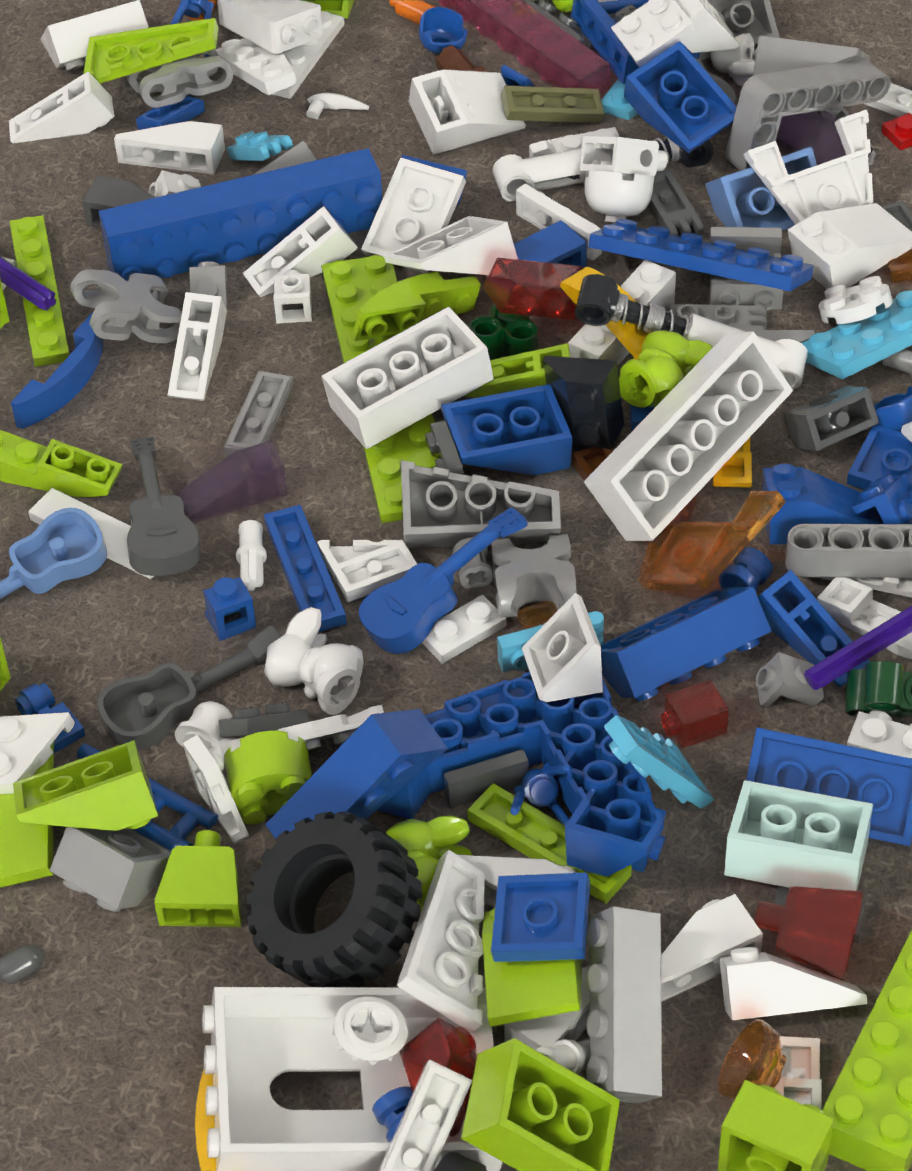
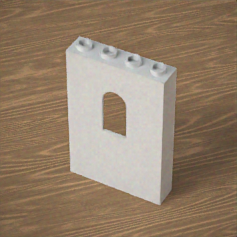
M214 987L211 1005L203 1006L202 1029L203 1034H211V1045H205L204 1073L213 1074V1086L206 1087L205 1108L206 1115H214L215 1128H208L207 1156L208 1158H216V1171H378L391 1142H388L386 1139V1127L378 1123L372 1111L373 1105L381 1096L393 1089L409 1086L415 1090L423 1069L429 1060L473 1080L478 1053L494 1047L492 1027L489 1025L487 1015L486 988H483V992L478 996V1009L482 1011V1025L471 1033L401 988ZM370 996L384 999L395 1005L403 1014L408 1027V1035L403 1051L400 1050L391 1062L387 1060L378 1061L372 1067L369 1061L358 1059L353 1062L349 1053L345 1050L339 1051L338 1041L335 1035H333L336 1014L344 1004L358 997ZM367 1019L363 1033H366L367 1040H370V1043H374L377 1033L373 1031L370 1019ZM360 1071L363 1110L285 1109L273 1100L270 1094V1085L275 1077L285 1072ZM472 1083L433 1171L448 1152H456L484 1164L487 1171H500L502 1161L461 1139Z

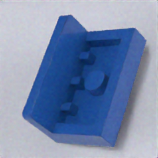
M887 474L869 484L871 487L860 492L861 499L852 507L854 513L858 514L875 506L884 524H912V486L906 474L894 479L891 474Z

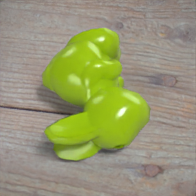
M659 330L649 333L643 341L639 360L631 359L620 368L619 384L621 397L636 407L644 408L650 406L655 408L713 346L700 340L689 341L677 332Z
M447 815L439 816L428 822L408 819L394 824L385 831L387 835L399 842L408 851V856L415 861L418 868V876L415 878L420 880L422 884V898L417 899V904L422 906L421 912L439 859L448 850L456 855H472L468 848L456 844L468 836L470 832L468 823L463 818Z

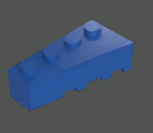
M420 709L371 714L265 825L276 839L283 831L288 830L291 832L294 830V824L307 817L314 821L315 815L331 811L335 814L342 811L352 813L358 818L362 817L366 820L442 755L448 747Z

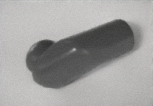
M30 944L19 947L4 957L0 956V980L12 984L34 973L43 962L42 950L38 946Z

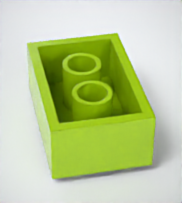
M513 1038L478 1053L461 1139L518 1171H609L620 1099Z

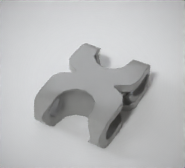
M215 49L146 69L152 74L145 76L140 83L137 82V76L140 72L127 75L129 85L136 92L140 93L144 102L150 107L159 108L184 100L188 94L196 96L206 95L227 88L233 80V69L224 58L218 56ZM201 54L209 55L207 58H198ZM219 67L223 69V75L218 80L208 78L215 74ZM162 92L158 97L150 96V93Z
M88 269L80 271L73 279L70 289L76 301L82 306L95 308L89 324L99 338L126 340L129 339L131 332H133L140 339L150 343H169L177 340L182 312L179 308L163 304L168 288L159 276L134 273L126 281L112 271ZM91 284L99 286V291L83 289ZM160 323H175L173 327L166 329L159 326Z
M568 534L549 535L548 543L536 549L518 548L512 544L510 538L496 539L491 543L493 583L497 588L496 606L499 618L516 617L521 606L535 601L554 605L558 611L577 593L575 568L569 562L571 545Z

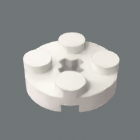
M873 276L859 282L860 285L845 288L844 285H838L825 290L826 298L818 306L822 321L829 324V318L835 317L836 324H846L876 315L875 307L884 303L886 309L893 303L889 286L883 284L879 276Z

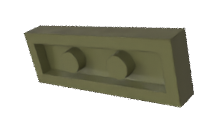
M504 86L501 92L506 120L601 123L604 117L598 89Z

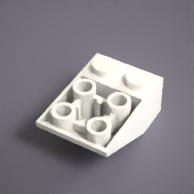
M440 70L412 78L409 104L433 155L526 127L524 121L506 120L501 92L503 87L507 85L501 73Z

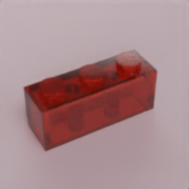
M497 257L483 288L501 313L579 320L575 316L576 304L564 292L560 284L565 279L584 269V267Z

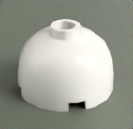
M589 170L585 173V197L588 205L595 212L605 214V222H616L618 219L626 220V216H636L646 209L653 192L654 176Z

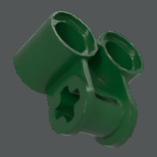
M493 302L490 316L477 317L469 324V329L487 347L490 360L498 359L501 356L507 357L538 350V328L533 322L529 321L530 307L527 305H523L522 308L501 307L499 303Z
M889 661L869 662L866 664V669L848 671L845 713L854 716L859 712L870 713L871 711L879 710L892 716H912V673L905 672L902 664Z

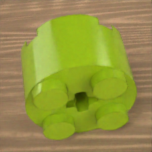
M273 730L247 735L240 739V747L232 753L231 747H229L224 754L228 789L245 824H258L266 819V815L276 814L312 776L306 742L299 736L298 742L289 739L288 732Z

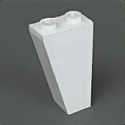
M217 0L220 25L271 53L279 54L323 37L321 7L318 4L302 0Z

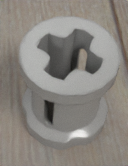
M474 537L465 538L456 543L453 548V554ZM488 547L459 571L460 584L464 588L487 586L492 582V568L487 564L486 559Z

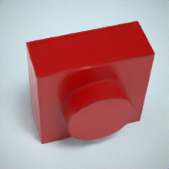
M910 113L882 124L881 133L900 151L912 146V115Z

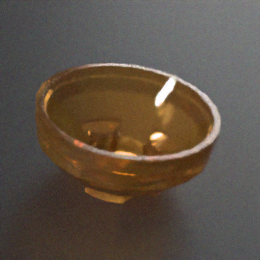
M757 1019L741 1031L729 1049L720 1071L718 1089L721 1095L735 1101L745 1080L756 1085H767L775 1088L782 1076V1070L786 1062V1056L783 1054L781 1041L775 1028L767 1022Z

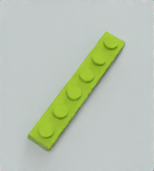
M44 216L11 220L9 222L17 268L53 291L56 299L54 306H51L48 310H42L23 297L34 365L39 367L62 363L68 358L69 349Z

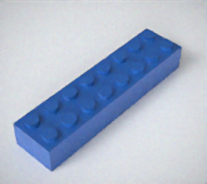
M369 148L100 210L98 212L110 271L117 273L126 281L134 273L169 278L176 274L188 272L189 267H198V264L202 262L222 264L266 254L323 206L338 221L347 234L360 230H370L383 199L381 173Z

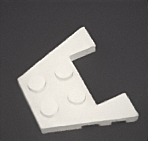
M867 109L840 118L834 122L846 155L788 175L776 141L748 150L743 154L746 161L795 225L815 212L873 204L872 173H869L868 153L871 150L866 124L869 123Z

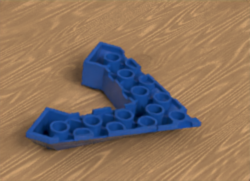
M530 671L522 674L519 678L510 681L504 680L445 701L444 709L424 715L448 749L378 809L385 813L413 819L430 793L445 789L444 774L446 772L518 750H524L528 759V766L543 762V764L551 763L552 765L568 764L572 768L569 773L553 776L558 784V791L572 814L565 826L568 866L608 877L647 857L664 829V821L659 810L656 811L646 779L634 768L631 762L627 764L621 762L609 747L613 739L604 728V725L618 715V712L611 704V696L603 677V692L544 702L538 697Z

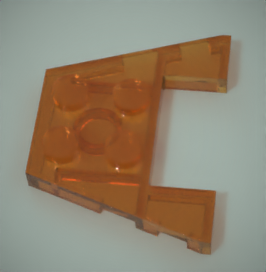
M751 491L733 522H686L698 503V500L693 497L656 537L655 542L648 543L638 581L644 588L649 590L704 592L784 506L785 499L779 491Z

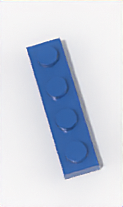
M301 505L264 514L266 529L299 612L311 607L321 611V627L318 632L346 625V613Z

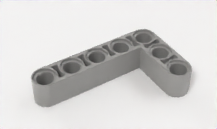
M865 59L751 76L741 89L726 147V159L740 171L750 168L751 166L743 154L748 150L776 141L782 116L879 101L889 91L891 85L890 77Z
M912 524L796 525L788 533L785 559L786 568L788 570L791 569L796 576L912 578Z

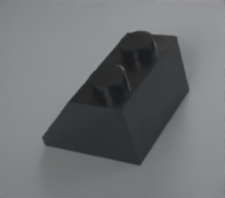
M545 356L543 364L546 385L550 384L572 435V444L579 447L596 446L611 449L624 427L617 361Z

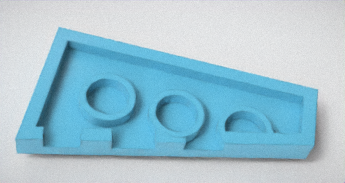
M618 715L604 725V728L613 739L609 744L612 752L624 764L631 762L644 778L650 775L662 790L666 791L669 788L673 795L683 804L689 801L701 809L715 800L672 739L668 738L665 740L658 733L652 735L647 728H639L634 722Z

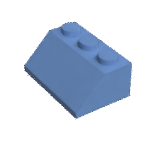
M812 147L782 156L788 175L817 166ZM752 167L705 183L714 213L726 227L782 228V230H785L795 225Z

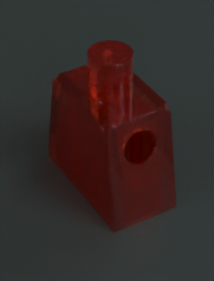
M793 886L789 888L785 906L760 900L754 922L759 928L778 932L775 945L776 953L818 972L844 981L863 904V892Z

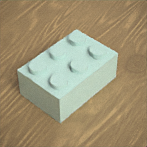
M744 780L727 836L724 875L855 900L868 845L873 804Z

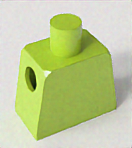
M212 830L199 831L196 834L194 846H176L172 849L154 902L159 926L242 927L235 852L229 846H220L221 836L217 832Z

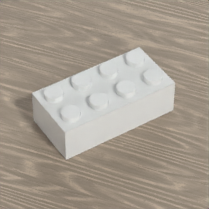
M450 307L443 309L321 376L331 409L366 449L439 410L442 404L451 403L494 379L487 347Z

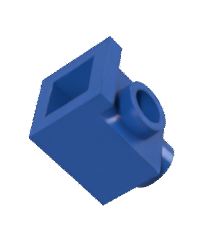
M240 577L236 579L221 578L214 583L213 587L203 590L206 605L205 616L219 641L256 628L253 599ZM239 611L242 618L225 624V616Z

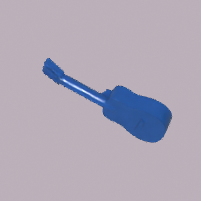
M509 508L488 522L489 525L437 568L428 563H419L409 569L400 579L371 592L360 605L359 617L375 644L383 650L394 654L406 653L418 647L429 635L437 620L450 612L457 604L458 599L452 588L454 574L498 537L504 538L527 527L528 522L526 518L514 508Z

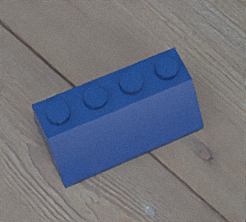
M754 587L717 588L600 644L602 675L620 697L635 698L636 702L658 694L657 687L667 682L670 685H674L688 680L693 676L691 671L702 665L704 668H710L726 660L725 654L737 649L738 652L757 646L760 644L759 637L771 632Z

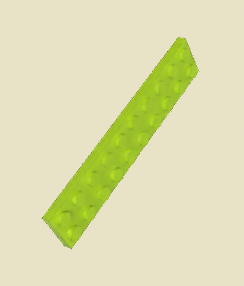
M373 255L321 265L343 364L396 336L391 335L354 341L351 337L358 311L363 304L379 291L397 282L393 264L386 263L382 256ZM432 413L368 449L363 446L381 523L403 520L401 460L413 462L416 466L431 469L436 467L435 460L439 459V455H431L425 437L426 433L431 432L430 424L435 423Z

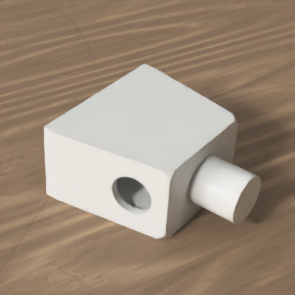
M583 136L579 171L593 170L655 176L657 171H663L666 168L668 157L665 151L659 150V144L656 141L624 137Z

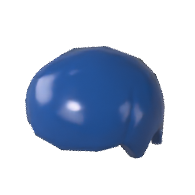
M434 7L427 9L422 14L419 24V39L422 45L429 52L440 55L443 48L451 45L456 49H462L468 32L463 27V16L449 8Z
M912 386L908 387L906 394L884 397L874 405L879 420L877 425L901 432L903 425L912 422Z

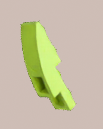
M438 271L420 274L396 282L379 291L363 304L358 311L351 337L354 341L397 335L447 307H450L455 314L471 311L474 309L481 284L475 276L443 280Z
M0 430V481L44 491H49L53 488L73 497L107 496L122 470L121 463L55 439H51L48 447Z

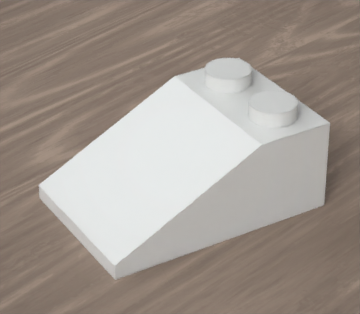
M877 203L815 212L788 229L792 255L804 258L803 263L814 265L812 277L826 289L838 285H844L845 288H849L912 249V232Z
M467 216L384 256L385 262L421 270L480 274L487 277L500 276L507 272L506 267L519 262L508 223Z

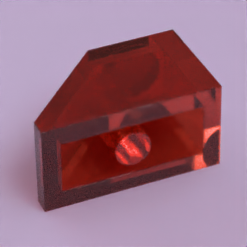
M438 1017L404 1045L403 1051H399L412 1092H414L423 1069L429 1060L473 1080L477 1061L474 1051L476 1043L472 1035L462 1026L455 1027ZM472 1083L449 1133L451 1137L460 1132L467 1111Z

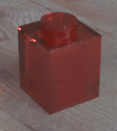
M708 680L666 694L665 713L661 714V722L668 737L675 736L681 748H685L726 734L729 709L713 682Z

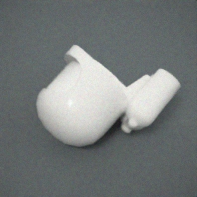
M743 33L735 37L740 44L736 49L710 51V59L714 68L721 73L729 74L738 86H743L753 76L755 61L752 60L754 40L750 33Z
M212 701L203 702L194 709L188 721L179 724L175 731L176 741L183 746L184 741L198 735L206 748L215 747L224 763L220 743L235 740V738L220 736L219 720L232 718L233 716L229 709L220 703ZM224 768L221 770V772L226 778V772Z

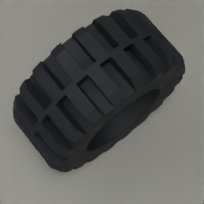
M331 811L315 815L314 821L307 817L295 823V829L291 832L288 830L283 831L275 839L278 843L272 850L267 848L260 859L263 863L259 871L254 870L250 880V884L254 886L252 893H247L246 908L252 912L251 915L247 916L249 933L254 935V945L259 953L266 956V961L310 987H362L364 979L372 982L385 973L383 968L388 963L394 965L402 956L399 951L404 943L410 944L414 935V931L411 930L414 921H419L422 906L417 904V899L422 898V884L420 880L415 878L418 876V868L415 861L408 856V851L382 830L364 818H358L352 813L342 811L335 814ZM354 871V890L347 908L333 924L315 933L314 916L321 896L337 878Z

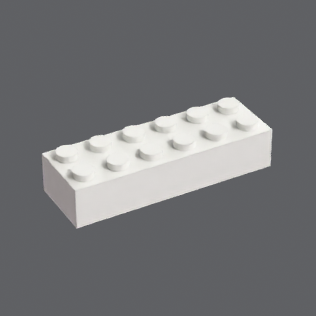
M754 331L725 334L595 469L584 483L626 541H653L793 390Z

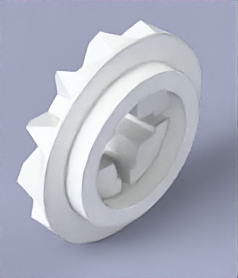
M366 996L350 1000L339 1009L334 1020L333 1035H335L338 1041L339 1051L345 1050L349 1053L353 1062L361 1059L369 1061L373 1067L378 1061L387 1060L391 1062L400 1050L403 1051L408 1035V1027L403 1014L395 1005L378 997ZM367 1019H370V1025L373 1027V1031L377 1033L374 1043H370V1040H367L366 1033H363Z

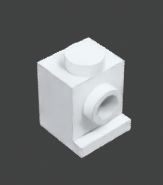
M288 270L283 275L274 276L276 324L312 321L309 274H301L297 270ZM303 303V309L283 310V304Z

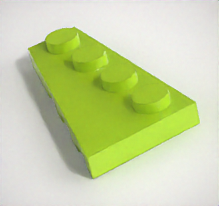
M211 18L89 37L83 74L89 71L99 83H103L216 49L218 36L216 19Z

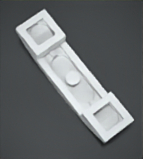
M835 577L817 597L818 602L831 617L862 636L900 613L896 609L873 600V588L847 577ZM912 632L886 649L899 656L912 659Z

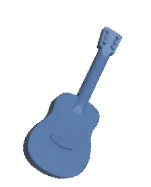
M64 508L49 515L30 536L15 542L9 549L13 566L9 569V576L0 581V599L24 585L33 593H45L62 581L84 577L98 570L106 561L107 548L96 521L81 509Z

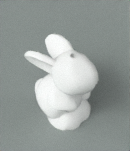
M312 607L306 608L297 613L288 623L285 635L268 646L264 673L275 686L291 687L303 682L305 684L304 693L309 699L318 697V702L324 712L337 715L353 701L358 692L364 664L363 653L361 649L354 645L349 646L339 643L325 645L328 639L327 635L317 634L321 627V611Z

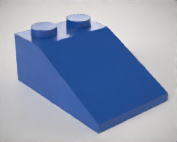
M680 41L626 76L624 98L645 122L688 153L733 124L737 106Z
M550 384L441 405L443 416L457 449L461 464L529 475H538L570 468L572 435Z
M778 464L773 468H763L762 512L770 544H787L789 531L792 527L799 524L884 523L875 506L858 514L854 513L852 507L861 497L859 495L860 492L803 467H795L790 464Z

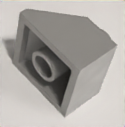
M66 827L49 871L63 878V884L66 887L78 892H87L97 898L96 903L100 907L109 911L119 912L121 909L138 906L163 877L171 851L132 829L124 828L113 831Z

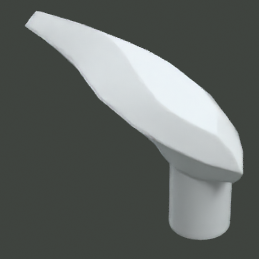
M319 93L308 98L310 106L306 115L309 118L318 119L323 109L369 110V105L341 94Z

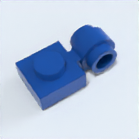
M36 683L31 684L19 692L20 696L14 699L22 715L69 712L75 722L74 727L69 733L62 730L54 740V753L85 736L84 727L63 702L50 708L56 702L51 690L45 683L40 685Z

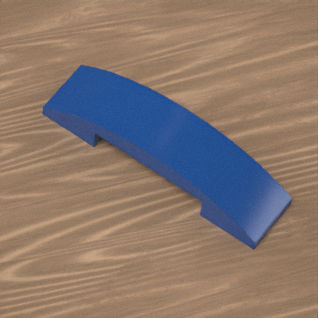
M93 312L73 333L76 349L44 384L32 379L13 399L11 406L16 427L24 429L54 414L71 401L90 380L99 364L104 339L96 336L89 324Z

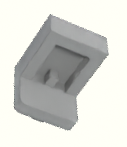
M202 262L198 264V267H189L190 293L221 296L227 309L228 274L225 265L219 266L216 262Z
M778 652L766 665L760 668L756 675V687L758 689L760 705L770 707L780 696L808 705H817L824 698L823 688L813 690L804 677L805 671L815 664Z

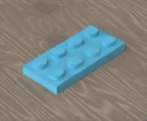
M903 291L897 294L896 298L893 299V303L886 309L884 304L875 307L877 314L856 322L838 324V326L826 332L812 335L809 340L802 343L808 351L806 363L843 380L911 346L912 291Z

